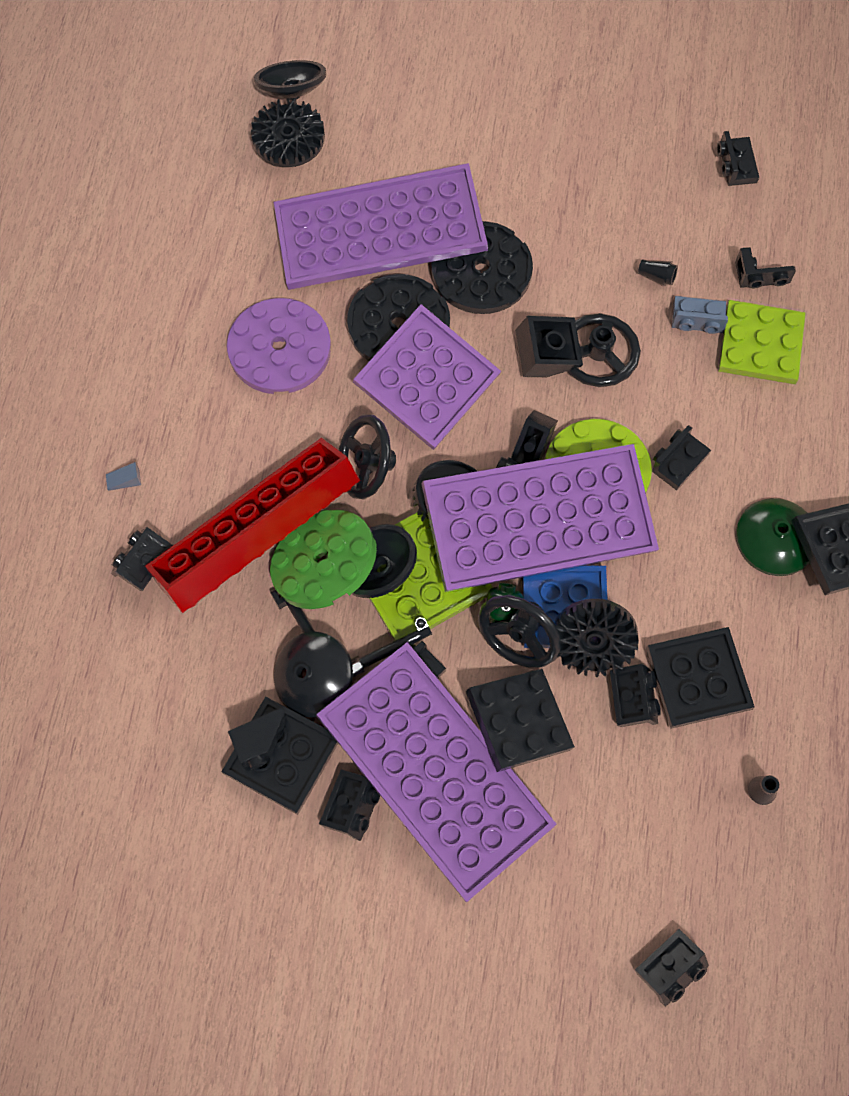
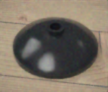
M284 61L259 70L254 75V82L261 91L275 97L288 98L289 100H293V98L299 99L300 96L310 93L326 78V68L314 61Z
M391 524L370 527L373 538L376 540L375 562L366 580L352 595L360 598L380 597L392 592L406 581L414 569L417 559V548L413 538L405 529Z
M306 632L291 639L278 655L274 668V685L279 699L286 708L303 717H317L316 714L351 687L353 680V666L347 649L338 639L322 632ZM305 668L306 676L303 678L301 673L302 670Z

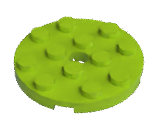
M587 419L569 425L553 439L545 459L634 444L645 493L651 481V459L643 442L627 427L609 420Z

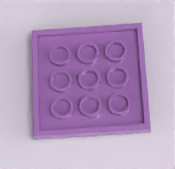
M421 304L353 379V383L434 450L499 376L501 371Z

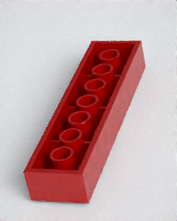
M320 438L145 567L161 590L184 613L189 608L194 607L198 601L210 592L218 589L230 577L238 574L253 560L261 557L265 551L277 542L285 539L288 534L300 525L305 524L320 510L328 507L340 495L348 492L360 480L348 457L323 438Z

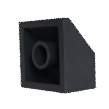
M527 316L516 328L523 377L547 378L583 366L575 317Z

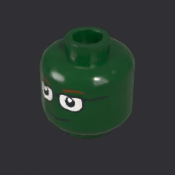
M499 583V587H493L488 591L487 601L492 597L505 595L523 599V595L515 590V585ZM511 607L496 608L490 614V622H509L517 609Z

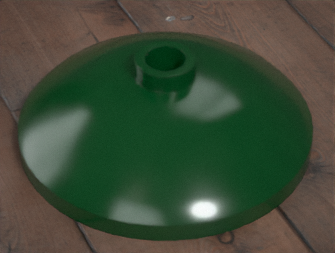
M779 498L764 499L752 504L742 514L736 527V542L743 558L756 570L772 576H788L804 569L810 562L791 520L798 515L807 514V512L799 505ZM778 527H783L786 533L779 532Z

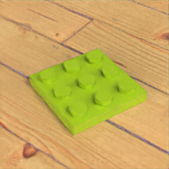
M729 300L726 308L728 322L723 332L718 372L796 385L799 379L806 312Z

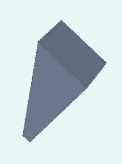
M136 462L106 474L107 490L141 485L140 470Z

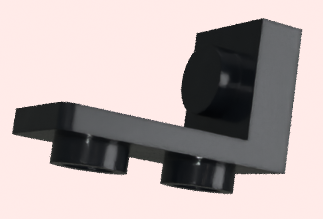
M751 247L740 248L735 261L740 288L750 287L755 289L768 285L784 286L791 283L796 272L795 266L757 269L756 257L752 256Z

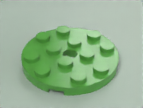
M323 510L312 516L305 524L300 525L279 542L271 559L270 575L272 583L282 598L295 607L319 609L334 605V600L346 593L350 596L368 577L376 558V540L373 538L366 522L358 515L344 510ZM328 553V557L326 559L321 560L318 563L316 559H320L322 556L327 555Z

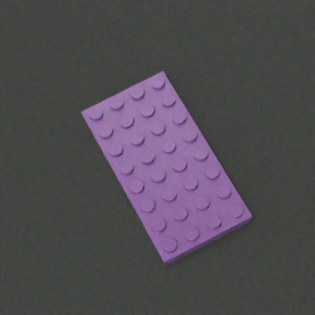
M469 163L274 202L288 290L488 251Z
M634 444L426 480L421 483L445 592L659 550Z
M408 642L316 714L318 719L465 902L474 897L557 825L511 768L500 772L496 771L481 731Z

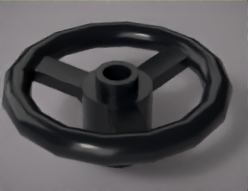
M602 313L584 315L575 320L577 331L587 325L602 324L591 331L588 345L580 347L582 358L589 356L595 361H606L615 371V374L597 377L586 374L579 368L567 371L570 376L583 384L595 387L614 386L628 379L637 368L641 354L638 337L632 328L619 318ZM612 327L622 332L629 342L631 352L626 365L613 353L616 336Z
M362 414L350 423L343 434L339 446V451L347 457L349 456V449L355 453V462L360 469L358 477L360 481L347 493L352 498L362 500L367 499L378 491L384 483L387 472L391 471L396 464V454L391 450L390 437L385 424L375 415ZM370 425L375 429L377 437L372 444H361L354 438L361 427ZM376 472L374 478L367 486L370 474Z
M505 595L492 597L482 604L478 614L479 629L487 644L498 655L513 664L528 668L545 667L557 659L561 650L560 633L553 620L537 603ZM511 607L517 609L509 622H489L490 614L496 608ZM541 625L549 637L550 647L547 652L535 635ZM495 635H509L516 642L526 643L534 657L516 653L506 647Z

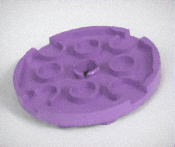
M287 298L268 299L247 308L233 323L227 339V352L236 375L249 387L269 394L283 391L292 393L307 387L322 374L328 364L331 353L329 330L320 314L303 302ZM285 341L286 346L281 350H276L272 347L273 342Z

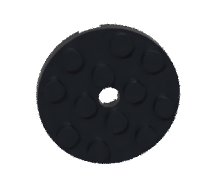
M482 221L488 251L433 261L431 272L434 285L439 294L452 306L469 313L491 314L511 307L523 297L531 282L533 261L527 244L523 243L513 230L498 223ZM478 264H486L489 268L483 271V273H480V270H477L475 267Z
M393 274L377 278L364 290L360 289L350 304L347 324L351 342L355 349L366 360L370 361L402 326L397 327L392 323V320L401 317L406 321L421 304L450 328V311L445 298L441 297L433 289L432 284L415 276Z

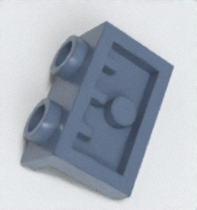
M675 296L672 328H679L683 331H705L709 334L724 332L728 322L726 301Z

